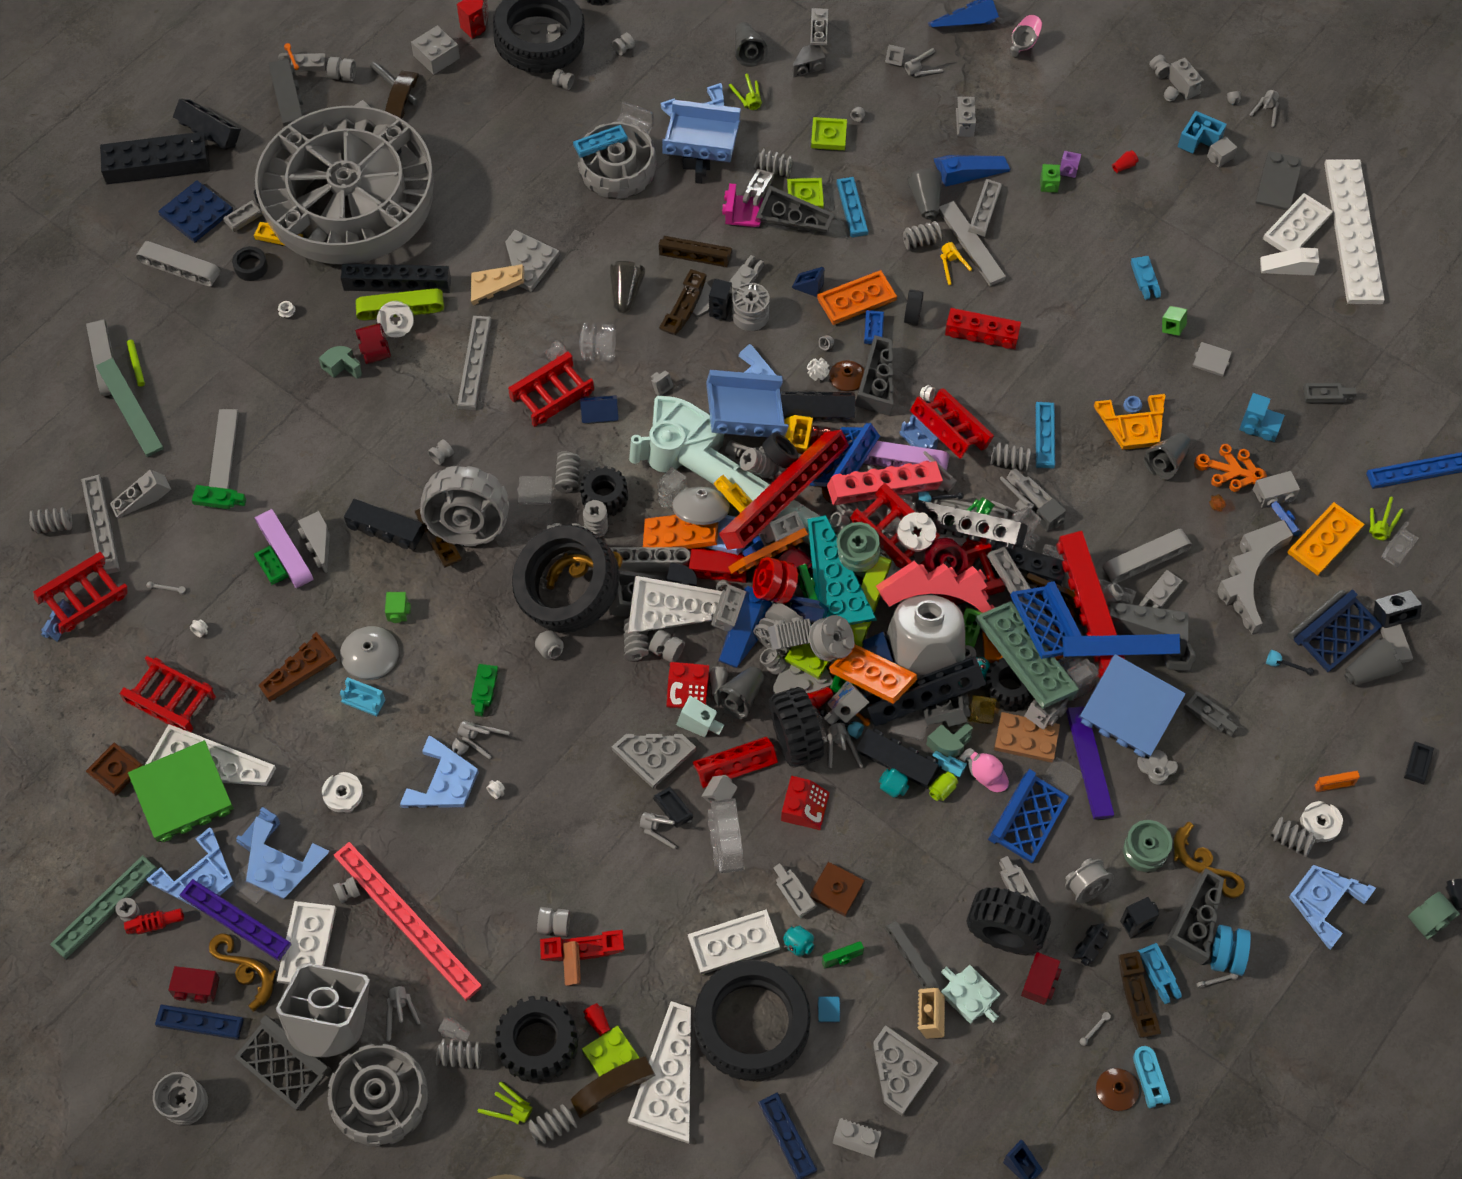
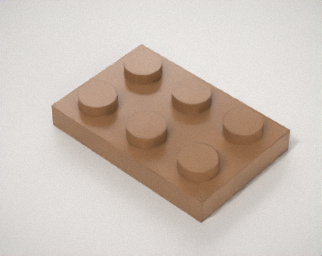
M1001 712L994 750L1053 763L1060 724L1048 725L1043 730L1026 717Z

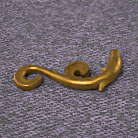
M613 551L620 569L623 564V558L618 552ZM565 553L549 569L546 577L548 580L546 587L554 589L559 574L570 564L572 565L569 568V572L572 577L579 578L584 576L588 566L593 567L592 559L580 554L567 556L568 553Z
M1187 822L1184 827H1180L1173 841L1174 861L1179 859L1186 867L1198 873H1201L1206 868L1219 876L1232 878L1237 886L1234 889L1227 887L1226 879H1224L1222 894L1228 898L1239 897L1245 889L1243 879L1233 872L1209 867L1213 862V855L1207 848H1198L1194 852V860L1201 858L1202 863L1194 861L1185 849V844L1189 845L1187 838L1194 825L1191 822Z
M218 934L212 938L209 944V951L212 956L221 961L240 964L235 971L236 979L240 984L247 985L254 980V972L247 973L249 969L255 970L261 977L262 986L261 988L257 987L258 994L255 996L256 999L248 1005L254 1012L260 1005H264L269 1000L273 992L276 971L273 970L270 973L264 964L249 957L220 954L217 951V947L225 943L228 946L227 953H231L234 949V940L228 934Z

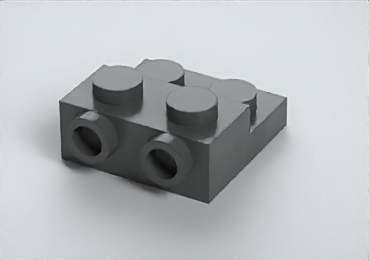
M963 693L958 697H952L944 700L942 703L924 708L926 724H938L942 721H947L949 727L968 722L967 717L971 716L968 694Z

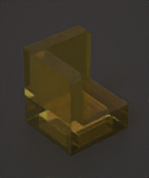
M973 695L969 721L993 724L996 699Z

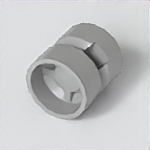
M339 57L329 58L327 64L329 79L339 80L342 78L344 81L354 80L356 74V62L354 59L344 58L342 61Z
M659 629L650 642L649 651L658 656L663 655V659L669 662H676L684 649L685 642L675 636L671 638L670 633Z
M540 907L537 933L550 935L553 931L555 936L567 937L570 924V910L557 909L554 912L552 908Z

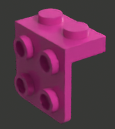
M729 183V189L725 190L724 201H727V203L723 204L722 215H725V224L759 227L761 222H756L755 219L763 198H761L758 206L753 205V196H750L748 203H743V196L736 195V184Z

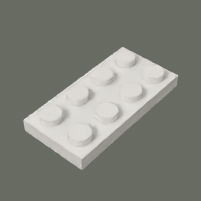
M1303 193L1266 232L1263 240L1282 252L1301 248L1327 221L1333 211Z
M294 901L286 940L291 942L292 945L281 959L277 977L278 983L289 984L298 966L310 963L324 966L336 913L335 906Z
M767 909L688 934V939L701 975L721 969L728 964H734L737 961L749 960L780 950V945Z

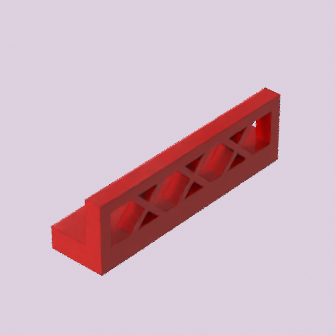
M766 736L693 761V766L698 773L702 788H705L713 776L726 775L732 779L776 764L778 761L774 745Z

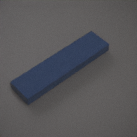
M161 1004L155 1026L239 1040L244 1019L243 1017Z
M778 1092L759 1101L758 1104L796 1179H803L817 1172V1168Z

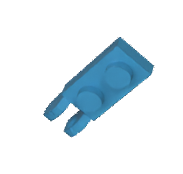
M1149 256L1131 258V266L1144 299H1150L1149 289L1153 290L1156 298H1160V287Z
M1155 943L1138 950L1142 964L1164 1004L1170 1002L1169 995L1164 988L1167 985L1170 986V990L1176 999L1181 998L1182 995L1176 983V978L1158 944Z

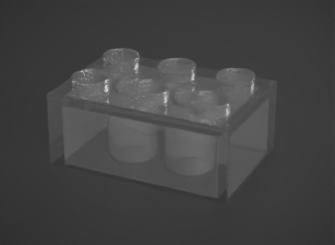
M736 800L711 801V809L707 810L714 867H718L719 873L743 871L744 855Z

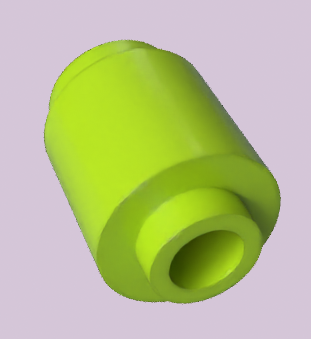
M950 772L942 773L929 786L930 796L936 801H944L956 789L958 784L957 778Z

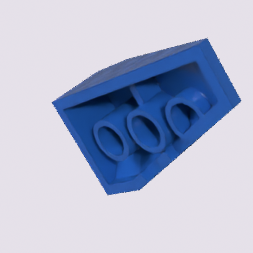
M975 0L967 4L966 9L965 7L958 8L952 12V15H943L928 24L930 27L986 23L987 25L995 22V18L999 16L993 0Z
M947 155L934 158L935 165L941 172L945 187L1010 171L1004 156Z
M750 586L744 589L746 594L735 626L727 633L718 660L734 668L738 667L758 641L753 632L754 628L761 619L765 618L766 612L775 603L771 602V600L756 598L753 587Z

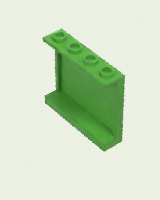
M205 740L128 772L152 834L157 842H166L177 833H187L198 824L200 826L206 825L211 822L212 818L227 816L234 809Z

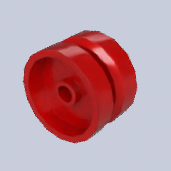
M770 557L763 558L759 562L753 577V592L756 598L771 600L780 604L789 602L798 582L797 567L794 563L779 561Z

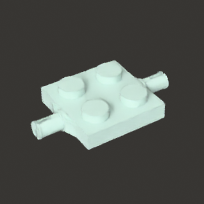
M971 965L956 975L947 966L941 971V974L950 981L941 991L942 995L970 1024L977 1017L984 1014L992 1023L999 1018L990 1007L1000 996V993Z

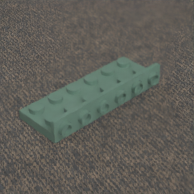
M1012 602L977 615L975 619L977 624L1042 709L1066 698L1069 701L1075 698L1079 690L1076 683L1068 676L1064 667L1054 657L1040 658L1018 610ZM1042 643L1044 651H1049L1048 648L1044 645V643Z

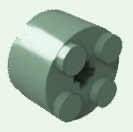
M1437 892L1410 913L1408 918L1422 935L1429 940L1437 933L1436 930L1442 931L1460 913L1441 892Z

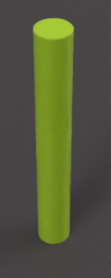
M128 340L127 346L137 384L139 387L145 385L134 340Z

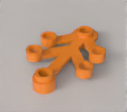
M1228 444L1221 445L1219 453L1229 464L1211 460L1206 454L1198 455L1194 462V466L1200 471L1211 467L1227 472L1223 475H1213L1211 484L1215 487H1220L1222 483L1237 476L1246 477L1242 480L1233 479L1229 488L1233 492H1238L1249 484L1255 485L1256 480L1267 477L1263 469L1255 467L1249 458L1250 453L1246 449H1241L1237 455L1238 460L1242 461L1247 469L1241 468L1231 454L1232 448Z

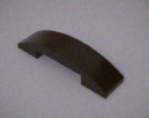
M404 70L399 73L390 91L385 108L386 112L403 119L405 104L411 88H414L419 73Z
M690 269L683 282L684 289L671 313H667L659 327L660 330L676 335L683 328L701 296L707 277L705 273Z
M420 509L415 510L418 521L422 523L424 533L443 567L446 568L462 561L455 545L443 541L442 538L432 534L427 529V525L422 521Z
M1139 951L1118 955L1127 1003L1139 1037L1160 1035L1161 1031L1156 1013H1153Z
M646 1056L601 1075L582 1088L570 1100L581 1119L598 1109V1104L633 1084L638 1086L656 1075Z

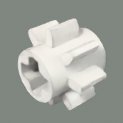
M815 358L809 362L807 374L814 381L818 378L823 380L829 374V365L823 358H820L819 361Z

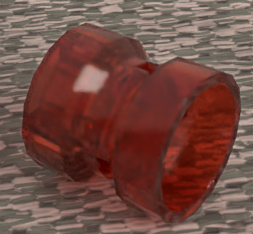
M812 425L810 444L817 441L821 434L830 432L831 428L825 427L822 429Z

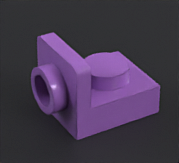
M1064 151L1060 175L1075 178L1081 154Z

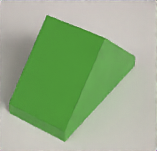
M966 607L963 616L965 623V645L974 648L981 631V627L975 619L977 615L983 612Z

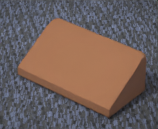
M576 941L564 943L565 985H580L579 943Z

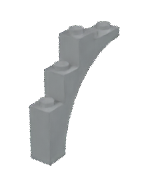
M1284 520L1243 535L1240 549L1244 554L1233 557L1229 565V572L1233 577L1222 580L1218 587L1220 599L1224 600L1226 605L1234 603L1235 611L1241 615L1245 628L1249 629L1251 634L1259 632L1263 624L1254 601L1256 571L1267 557L1276 550L1289 545L1293 536Z

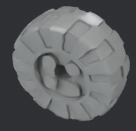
M612 122L595 127L584 138L621 125L628 140L623 143L611 144L607 149L598 150L581 158L578 155L579 173L583 178L584 184L591 191L593 190L598 193V195L606 198H628V196L636 195L643 191L653 180L657 164L656 151L652 139L640 127L633 124H625L624 122Z
M459 465L447 467L445 470H439L433 474L424 487L420 507L422 521L427 525V529L432 534L442 538L443 541L464 546L486 544L494 540L495 536L502 532L507 521L509 501L505 487L498 482L495 476L481 471L479 468L472 466L461 467Z
M370 1044L360 1047L353 1054L349 1053L339 1062L340 1066L335 1073H332L328 1084L327 1101L334 1123L345 1136L354 1142H359L366 1146L380 1147L382 1144L390 1143L392 1145L403 1140L406 1134L417 1128L427 1108L428 1087L423 1070L409 1053L389 1044H383L382 1046ZM378 1090H381V1093L379 1095L372 1096Z

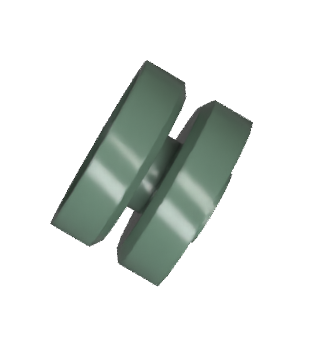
M862 522L851 523L839 532L837 549L842 565L850 571L864 572L873 568L880 557L879 535L869 524Z
M1139 821L1132 826L1124 841L1123 854L1125 860L1138 871H1156L1163 866L1172 849L1173 841L1171 834L1164 825L1157 821Z

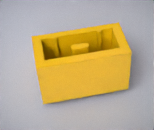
M793 415L784 419V424H788L785 437L794 445L799 454H803L809 448L813 418Z

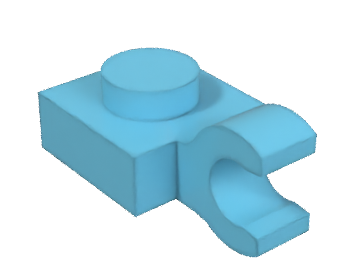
M935 751L932 755L938 759L936 764L939 767L942 766L941 769L952 773L954 776L960 777L967 766V763L951 756L946 757L938 751Z

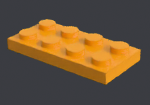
M1333 502L1288 550V554L1319 576L1360 532L1365 524Z

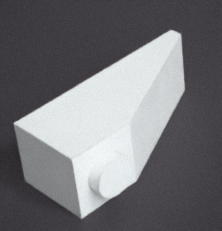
M1297 248L1262 256L1260 258L1261 273L1315 275L1319 265L1318 248Z

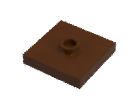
M114 742L86 770V773L114 796H117L131 781L128 772L142 767L143 764Z
M828 862L810 896L819 904L846 917L865 880Z

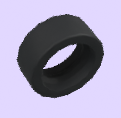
M248 246L241 248L233 255L232 264L236 275L240 279L245 281L258 280L267 272V260L261 249ZM257 258L260 260L258 266L253 269H243L240 267V264L246 259Z
M909 290L904 323L918 325L923 302V291Z
M772 433L763 442V449L766 455L782 468H788L798 459V452L794 445L779 433Z

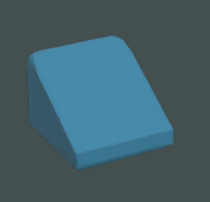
M818 997V1022H840L839 997Z

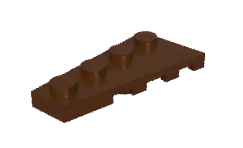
M315 632L307 644L304 642L293 657L289 656L280 669L276 668L258 686L268 701L271 702L336 662L337 659L319 634Z

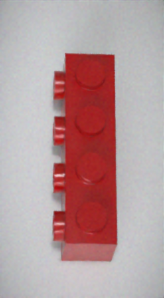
M950 308L945 335L972 342H981L987 345L1001 346L1006 349H1016L1021 322Z

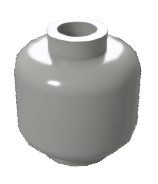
M549 630L538 635L535 647L544 658L555 659L561 655L564 643L554 631Z

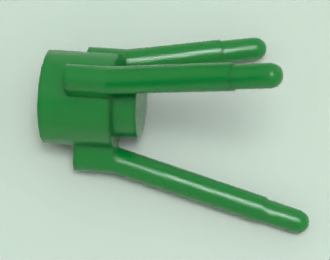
M982 497L980 501L975 499L967 511H972L977 507V513L989 515L995 504Z

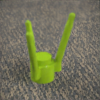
M746 73L745 77L750 90L746 95V99L741 96L732 84H729V87L741 100L745 108L748 107L750 110H756L762 104L758 81H755V93L749 75Z
M1393 497L1389 498L1383 521H1378L1375 524L1374 508H1370L1369 533H1372V537L1377 540L1390 538L1393 528L1403 513V509H1400L1390 527L1388 526L1387 519Z
M499 1082V1085L517 1100L514 1102L499 1092H495V1096L513 1106L510 1112L513 1116L484 1109L477 1110L478 1113L519 1124L520 1121L523 1123L527 1121L533 1107L529 1106L530 1103L523 1100L503 1082Z

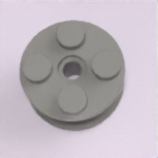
M832 615L826 619H819L810 628L809 643L811 649L823 661L844 658L850 654L855 645L852 628L848 621L841 616Z
M1089 858L1082 863L1079 869L1066 876L1065 887L1067 890L1073 891L1078 904H1083L1096 898L1113 882L1114 875L1107 873L1101 859L1092 860Z

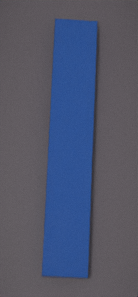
M1462 452L1370 469L1366 474L1372 489L1459 473L1462 472Z
M1180 634L1063 637V657L1111 656L1115 654H1180Z

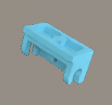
M347 677L345 680V691H340L341 702L377 717L385 702L383 691Z

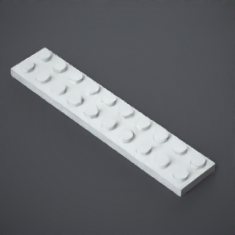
M1326 160L1324 165L1347 304H1383L1384 294L1361 161Z

